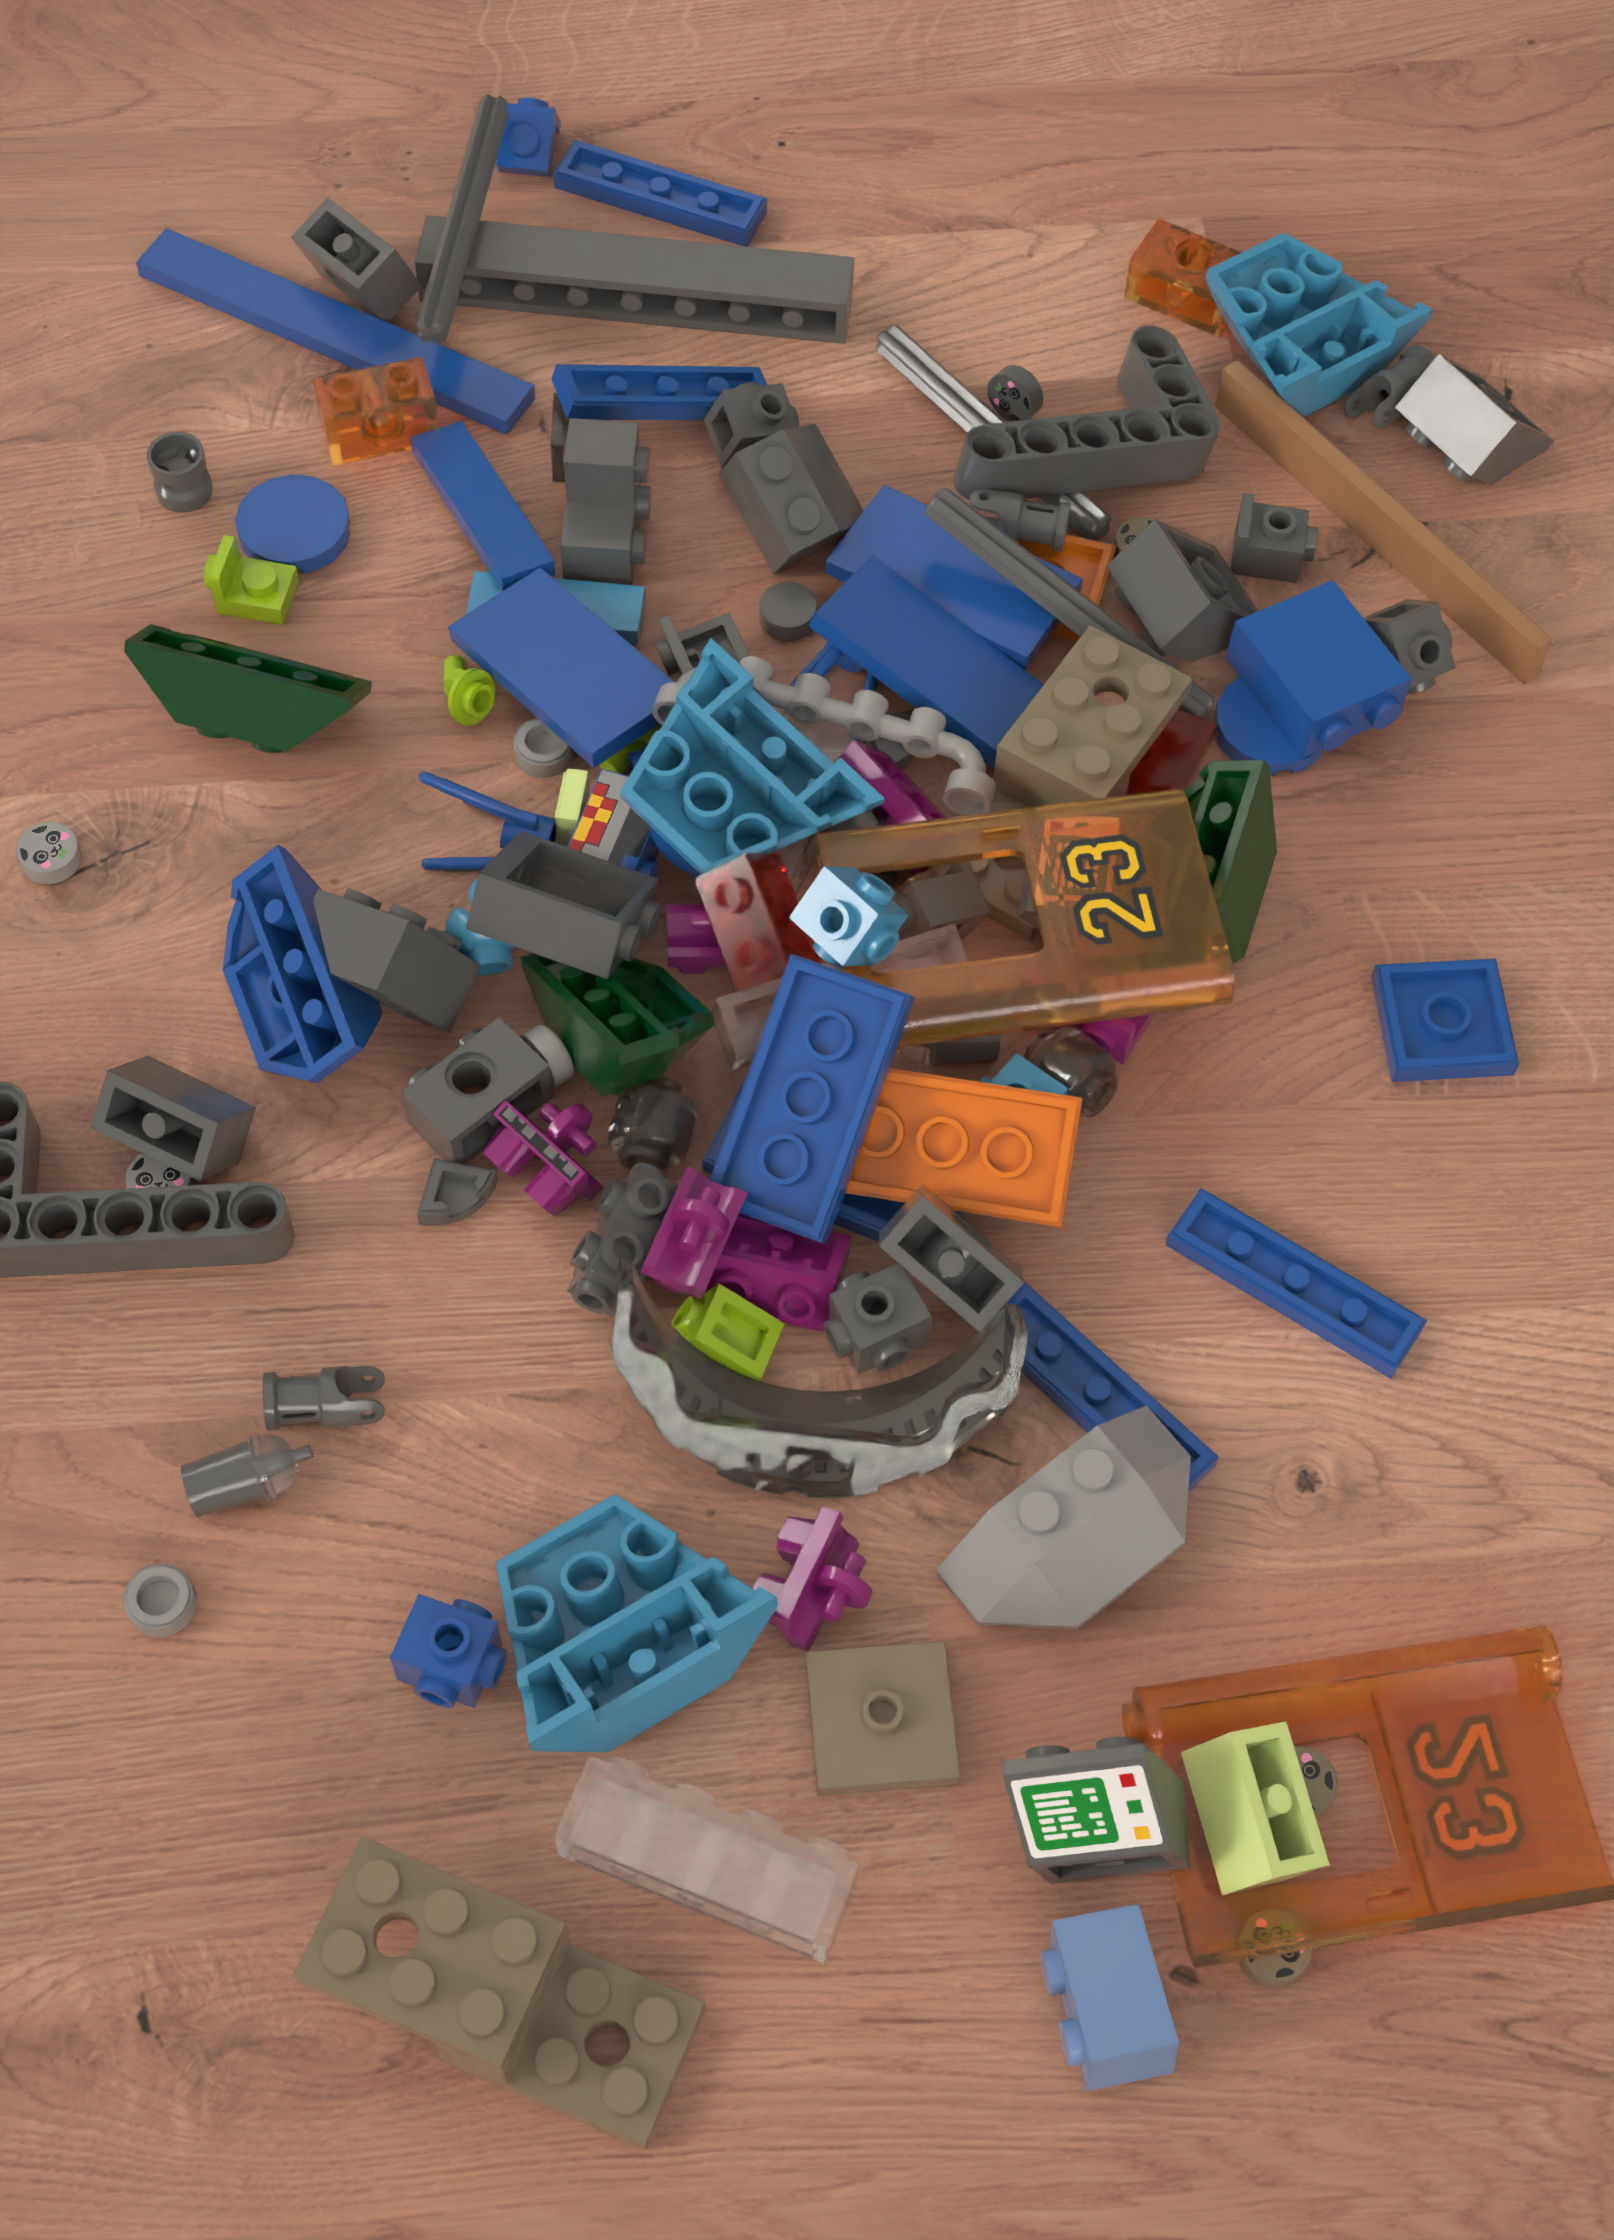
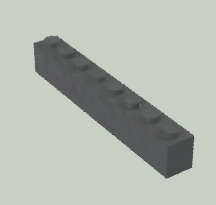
M426 215L415 259L416 277L422 285L418 290L420 302H423L447 217ZM479 220L456 305L846 344L853 297L854 257Z

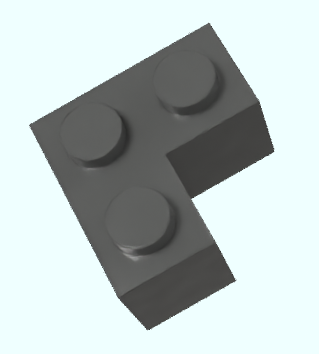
M569 418L563 462L566 489V508L561 538L563 579L632 585L634 564L644 565L646 530L638 528L639 520L650 519L651 486L641 485V482H648L649 447L639 446L638 422Z

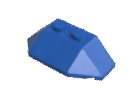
M276 845L233 879L231 898L235 899V903L227 927L223 972L259 1069L272 1074L318 1083L364 1049L383 1015V1011L379 1001L330 973L313 903L317 890L322 889L286 848Z

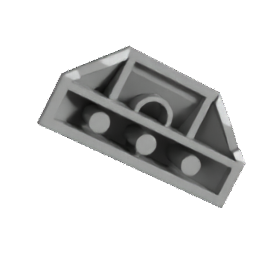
M1147 1405L1097 1425L990 1508L939 1565L936 1573L979 1626L999 1627V1625L1023 1628L1078 1630L1184 1546L1191 1456Z

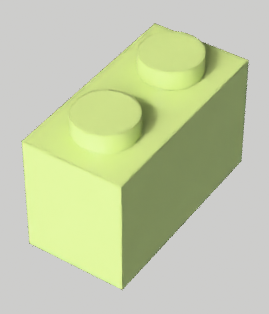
M1286 1721L1229 1732L1181 1752L1222 1895L1278 1883L1330 1865Z

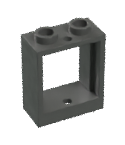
M520 831L479 872L466 929L608 979L623 960L628 962L633 960L642 937L651 938L661 912V904L653 901L659 879Z

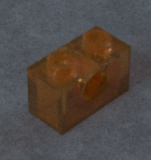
M1158 218L1130 258L1124 298L1221 338L1228 325L1211 295L1205 276L1209 268L1242 252Z
M423 357L312 379L320 424L332 466L412 450V436L439 428L435 396Z

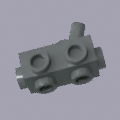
M636 1163L623 1181L617 1178L612 1179L602 1193L595 1208V1212L600 1214L598 1227L595 1233L589 1230L583 1236L570 1260V1265L575 1267L567 1292L572 1294L574 1301L581 1307L592 1312L605 1313L610 1317L615 1315L620 1264L628 1285L636 1298L646 1277V1274L640 1272L678 1188L657 1167L646 1163Z

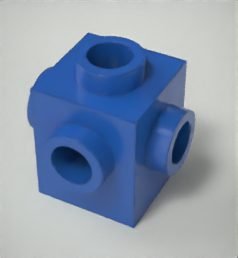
M418 1594L390 1656L397 1680L415 1686V1694L434 1705L453 1708L455 1702H459L475 1708L483 1689L493 1690L496 1687L506 1663L508 1652L507 1649L501 1648L502 1641L497 1621L491 1620L492 1614L488 1610L473 1602L455 1599L452 1605Z

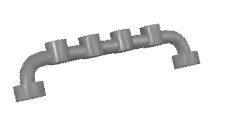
M747 656L740 660L739 664L754 677L753 689L770 705L787 710L788 714L800 723L816 724L823 720L845 727L847 733L858 740L873 741L880 737L903 744L904 749L916 757L931 758L938 754L955 760L961 768L952 771L949 775L943 794L945 805L953 812L967 817H980L989 812L996 785L992 778L986 774V764L981 752L970 741L956 734L944 731L946 718L939 711L929 707H919L913 710L910 720H905L886 714L889 703L883 695L875 691L862 690L857 692L851 704L830 698V683L817 674L804 673L799 675L793 687L772 681L773 667L764 659ZM696 667L683 674L677 682L666 683L660 687L652 708V714L661 725L664 724L674 707L676 696L684 683H688Z

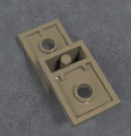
M1089 625L997 745L993 776L996 790L989 812L980 817H969L959 830L960 834L943 851L929 871H936L938 876H943L958 860L968 858L991 911L988 917L1031 941L1039 929L1018 916L1025 868L1009 872L1001 869L995 861L1002 856L1013 855L1021 858L1026 863L1031 822L1039 814L1121 817L1131 772L1189 695L1193 678ZM1102 692H1114L1123 697L1125 702L1108 706L1099 702L1095 696Z
M361 1836L293 1975L296 1982L434 2042L441 2060L445 2063L644 2150L647 2149L706 2009L705 2002L571 1945L565 1922ZM403 1919L416 1925L418 1928V1940L409 1953L401 1957H388L378 1951L376 1944L377 1935L385 1924L392 1920ZM602 2027L618 2028L625 2033L629 2040V2049L625 2057L612 2066H601L594 2063L586 2053L589 2037Z

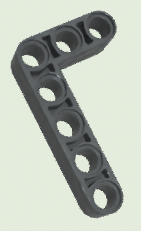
M1146 325L1137 328L1133 332L1117 378L1119 388L1130 409L975 426L967 432L953 478L954 487L960 495L970 500L971 493L980 488L1022 493L1025 498L1193 479L1200 476L1205 469L1220 430V420L1178 340L1166 329ZM985 496L980 497V499L983 501L989 499Z
M0 1081V1122L4 1119L14 1118L7 1125L0 1126V1176L11 1174L7 1180L0 1183V1232H8L5 1237L0 1239V1278L265 1264L279 1260L293 1246L295 1234L285 1198L278 1188L269 1183L242 1182L37 1193L41 1141L40 1128L27 1097L20 1087L9 1082ZM264 1217L273 1218V1221L265 1227L249 1228V1225L257 1219ZM192 1222H207L198 1231H183ZM141 1225L132 1234L125 1236L117 1235L126 1226ZM75 1228L65 1238L51 1239L55 1233L62 1229Z

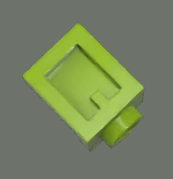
M224 535L217 554L209 555L204 570V584L206 588L211 589L217 614L284 625L299 583L297 567L241 557L237 537Z
M718 1284L705 1292L701 1299L690 1296L682 1303L671 1323V1331L675 1332L676 1336L669 1351L685 1357L697 1353L746 1384L751 1385L762 1379L785 1323L723 1285Z

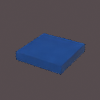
M1496 958L1380 964L1374 966L1371 978L1391 1082L1515 1075L1519 1061Z

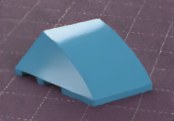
M1281 233L1209 268L1205 279L1221 315L1237 341L1269 384L1304 418L1357 390L1375 373L1382 369L1385 370L1431 318L1434 309L1420 302L1412 309L1385 295L1388 289L1387 285L1377 280L1365 285L1342 273V262L1285 233Z
M710 638L702 652V659L688 683H684L678 692L676 703L660 731L654 733L620 791V798L706 880L724 874L750 861L884 804L885 800L880 793L842 758L835 763L830 761L753 689L754 677L712 638Z
M616 1494L496 1561L531 1750L548 1752H610L731 1679L779 1605L777 1597L760 1586L755 1590L729 1573L726 1564L715 1557L710 1559L704 1558L679 1542L676 1532Z

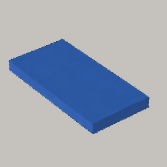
M883 485L827 558L825 573L845 583L874 555L1026 670L1060 621L928 518L925 513L928 505ZM1038 558L1081 592L1083 578Z
M874 555L818 609L808 625L913 707H929L942 713L946 718L944 730L970 741L981 752L983 760L993 768H995L997 745L1044 685Z
M540 567L448 626L451 641L483 670L488 672L492 678L593 768L660 724L654 718L652 708L660 687L674 681Z
M793 954L790 955L710 1180L717 1184L738 1188L747 1192L739 1213L827 1244L915 997Z

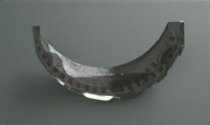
M619 1257L611 1334V1352L620 1375L624 1376L638 1402L655 1421V1428L678 1450L682 1446L697 1458L715 1467L718 1475L744 1486L779 1495L787 1492H799L808 1498H841L877 1492L878 1485L904 1478L916 1472H920L922 1477L951 1461L954 1451L972 1439L995 1416L999 1420L1017 1397L1028 1341V1329L1020 1307L1017 1304L1006 1303L985 1328L965 1345L936 1364L908 1377L858 1390L826 1392L797 1390L764 1383L744 1376L725 1367L698 1350L659 1311L641 1282L633 1259Z

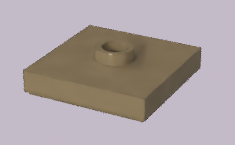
M945 1641L806 1651L805 1660L817 1796L959 1785L960 1770Z

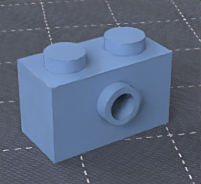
M1139 1903L1053 1920L1050 1949L1040 1952L1042 1973L1049 1996L1061 1994L1067 2019L1059 2021V2034L1063 2054L1068 2067L1080 2065L1086 2091L1173 2074L1179 2040Z

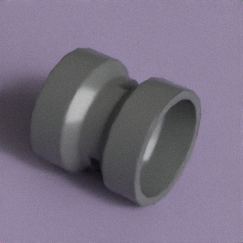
M170 432L152 441L147 449V461L154 477V488L160 504L167 510L177 513L191 512L204 506L212 496L213 486L210 474L206 468L205 452L200 440L185 432Z

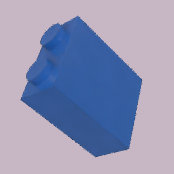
M1333 580L1236 620L1226 654V660L1301 758L1322 749L1326 751L1334 750L1342 746L1354 735L1370 728L1382 729L1393 723L1402 713L1403 704L1412 678Z

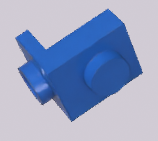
M535 98L518 99V104L508 103L507 110L509 116L496 161L498 171L551 177L555 134L560 133L561 125L555 108H551L547 102Z

